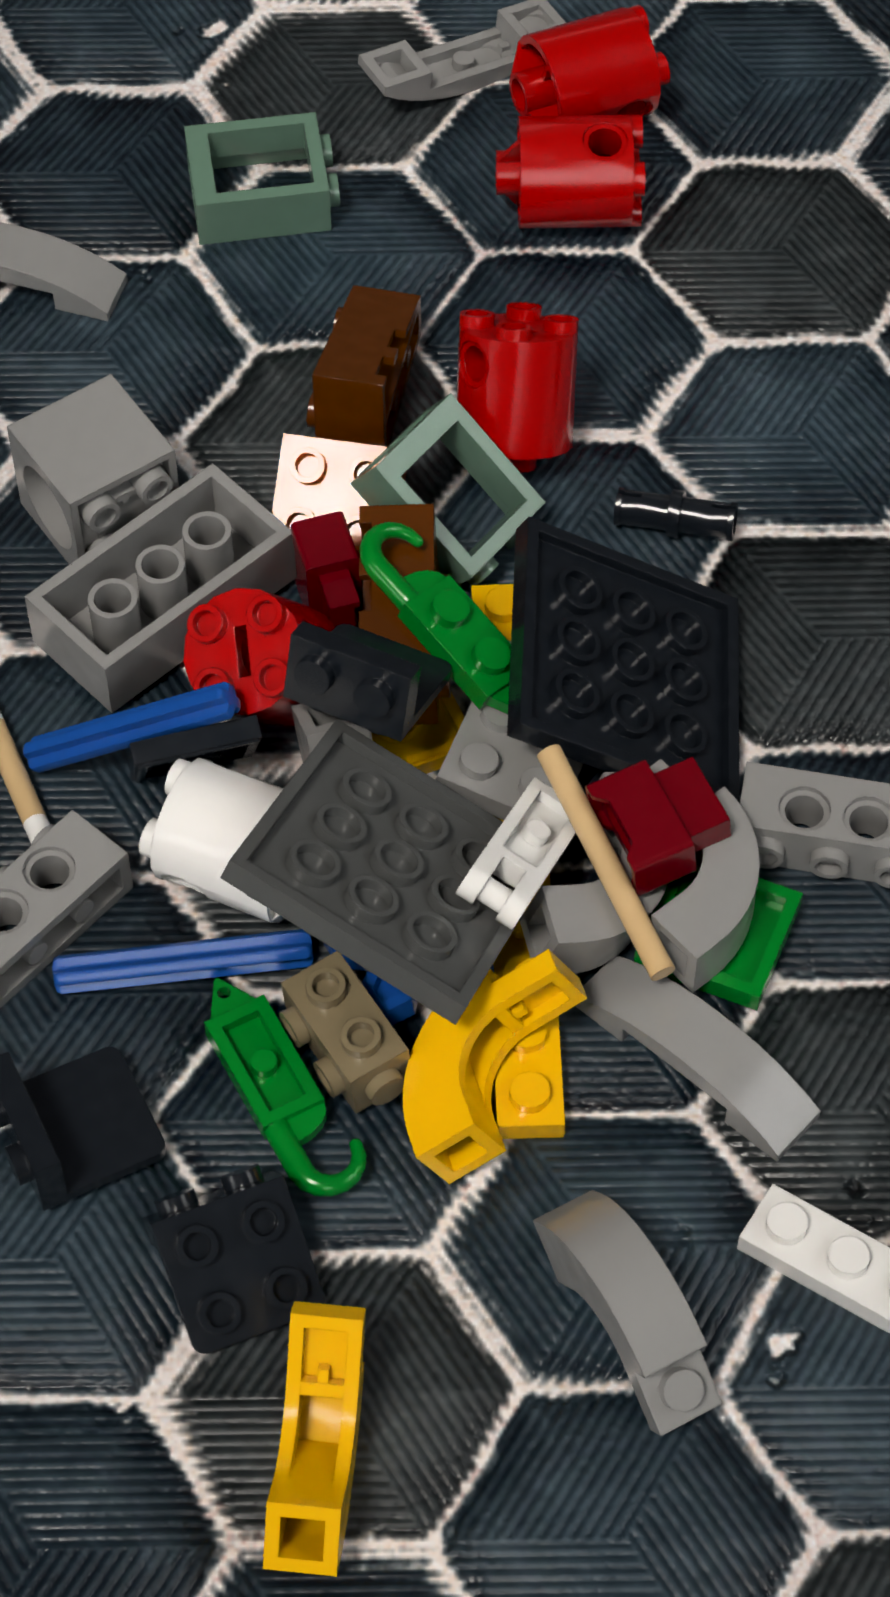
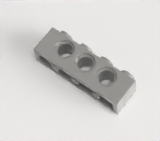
M746 762L740 805L747 814L757 838L760 868L772 869L782 867L812 872L826 879L845 877L876 882L883 887L890 888L889 783ZM793 824H804L810 828H801ZM858 834H868L874 838H865Z
M71 810L57 824H50L44 827L36 835L31 846L10 865L0 867V927L16 925L10 930L0 931V1008L133 888L128 852L74 810ZM54 883H60V884H62L61 886L56 887V888H53V889H44V888H43V887H45V886H47V885H49V884H54Z

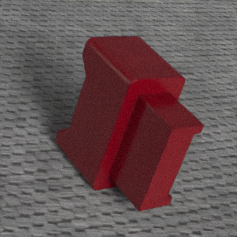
M337 511L293 522L290 525L296 559L297 577L295 582L302 604L326 615L335 627L339 624H350L357 627L359 611H362V580L359 578V556L343 512Z
M693 757L655 774L644 759L585 786L586 796L602 827L614 831L627 854V862L632 871L631 883L638 897L696 871L695 852L731 836L730 818Z

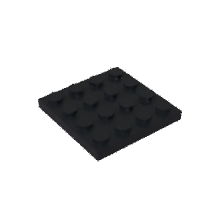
M528 517L516 529L507 736L542 749L550 745L559 744L567 758L606 772L620 771L644 759L649 766L662 759L670 767L693 757L714 793L725 786L740 803L738 599Z

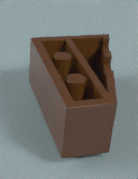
M353 285L344 306L337 308L333 330L312 374L313 392L308 403L306 422L307 427L315 428L316 438L385 447L390 445L421 337V295Z
M434 503L359 506V525L362 539L364 534L374 525L384 522L402 523L413 528L423 538L424 543L419 548L398 538L388 539L382 544L381 549L384 556L403 577L423 570L439 572ZM359 558V578L363 580L362 611H359V628L430 654L398 618L400 611L368 576ZM451 678L415 725L439 724V698L451 697Z

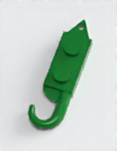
M384 522L374 525L364 534L359 547L360 561L368 576L400 611L398 618L431 655L446 660L451 664L450 677L479 710L488 705L508 714L511 643L450 574L444 576L440 572L423 570L403 577L388 561L381 549L384 541L388 539H402L417 548L423 545V538L413 528L396 522Z
M215 978L211 1018L204 1022L205 1034L264 1140H268L289 1179L300 1190L318 1197H333L349 1191L360 1181L366 1169L367 1154L362 1141L358 1138L350 1141L351 1160L343 1171L336 1174H325L315 1169L302 1146L311 1141L323 1129L327 1119L323 1095L265 995L254 998L220 978ZM224 995L229 996V997H227V998H220L221 996H224Z

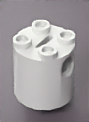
M198 757L193 762H189L179 758L168 772L165 781V793L168 796L162 806L159 818L150 819L141 834L139 853L150 858V868L158 879L193 888L205 894L209 899L270 923H280L284 919L279 914L220 878L231 857L284 788L226 769L208 759Z

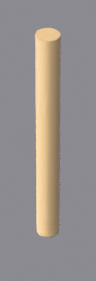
M554 744L544 748L538 753L537 758L652 981L667 977L674 972L675 966L561 746Z

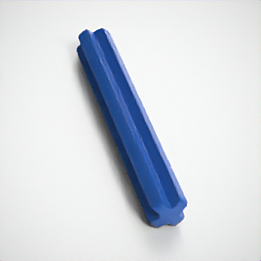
M221 682L34 736L30 742L24 744L23 755L28 759L29 769L41 773L129 748V743L229 720L240 711L241 702L236 696L235 687L230 683Z
M303 929L58 955L53 959L52 964L53 981L57 993L69 994L306 968L313 963V947L311 935Z

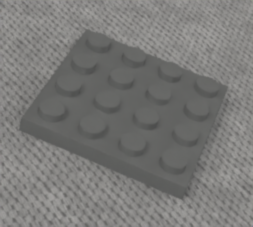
M336 719L237 849L220 877L250 898L263 904L303 929L309 935L319 939L362 966L365 970L375 974L455 1025L513 930L495 920L498 913L477 899L473 904H470L455 894L465 876L503 821L339 719ZM492 874V878L496 879L497 881H499L511 890L515 889L514 887L503 883L501 880L497 878V876Z

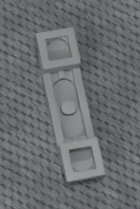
M527 0L497 10L496 27L419 52H415L406 40L359 54L358 64L386 97L408 101L444 99L478 90L509 77L512 71L517 44L523 35L566 22L547 0Z
M0 222L1 282L52 293L55 309L104 321L109 320L128 282L127 273L75 244L36 230Z
M616 956L607 962L583 986L588 999L576 1005L578 1009L621 1042L630 1034L727 1109L725 1122L776 1162L784 1156L820 1117V1109L807 1093L759 1044L715 1008L671 979L665 977L652 981L644 965L621 956Z

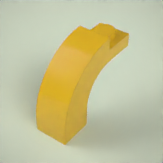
M547 949L536 957L522 961L514 970L501 978L490 969L456 1025L432 1011L415 1040L404 1076V1121L416 1158L448 1184L453 1183L506 1151L493 1115L491 1094L496 1073L508 1052L529 1033L588 999L580 978L551 950Z
M294 1301L290 1312L286 1390L281 1437L274 1477L266 1502L263 1569L337 1577L347 1527L358 1443L365 1362H363L366 1308Z

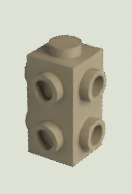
M336 951L281 982L286 1009L279 1013L281 1022L289 1037L298 1048L305 1044H308L318 1059L313 1063L315 1071L331 1097L335 1098L342 1093L355 1114L372 1104L376 1106L386 1104L403 1091L405 1071L410 1059L409 1049L341 953Z

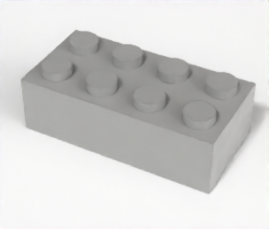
M212 463L25 596L32 639L105 708L113 713L183 661L185 636L188 631L187 619L191 611L197 606L207 604L214 596L235 588L261 589L275 594L297 577L295 549L291 531Z

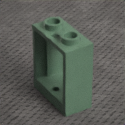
M316 112L184 126L188 171L199 245L332 230L331 207L340 206L339 183L337 173L327 174L326 168L333 167L330 134H319ZM307 159L311 183L216 193L213 169Z
M450 393L418 416L350 484L369 506L425 504L401 476L440 439L505 514L469 552L463 548L435 516L439 572L441 574H451V577L458 585L467 581L471 586L479 584L493 572L499 564L493 556L504 545L508 550L515 546L516 529L528 517H532L546 502Z

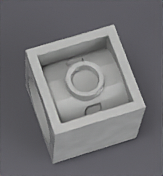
M112 374L7 426L20 502L68 564L74 562L179 487L175 449Z

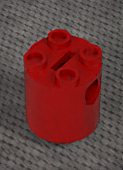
M641 5L628 8L621 7L523 35L518 41L509 80L510 93L514 106L521 116H647L658 108L661 86L670 82V68L665 55L660 51L655 52L649 35V20L644 8Z
M518 116L517 141L506 150H496V195H505L517 205L518 227H641L642 196H645L646 184L645 162H640L639 148L643 147V116Z
M529 302L508 303L506 305V313L500 314L484 309L462 310L459 316L458 402L520 473L536 469L537 459L552 458L566 454L573 445L579 319L575 316L564 314L541 316L542 306Z
M235 588L214 596L207 604H201L191 611L187 619L188 631L185 636L183 662L190 685L193 687V690L221 682L230 683L235 687L236 696L241 702L240 711L234 714V716L244 718L257 715L259 722L272 725L295 726L291 706L300 703L283 697L291 634L302 621L328 631H332L335 626L326 615L304 604L261 589Z

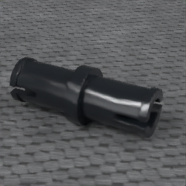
M619 487L614 507V525L665 530L666 537L679 538L681 533L733 541L738 518L737 502L726 503L686 497V491L672 490L671 495Z

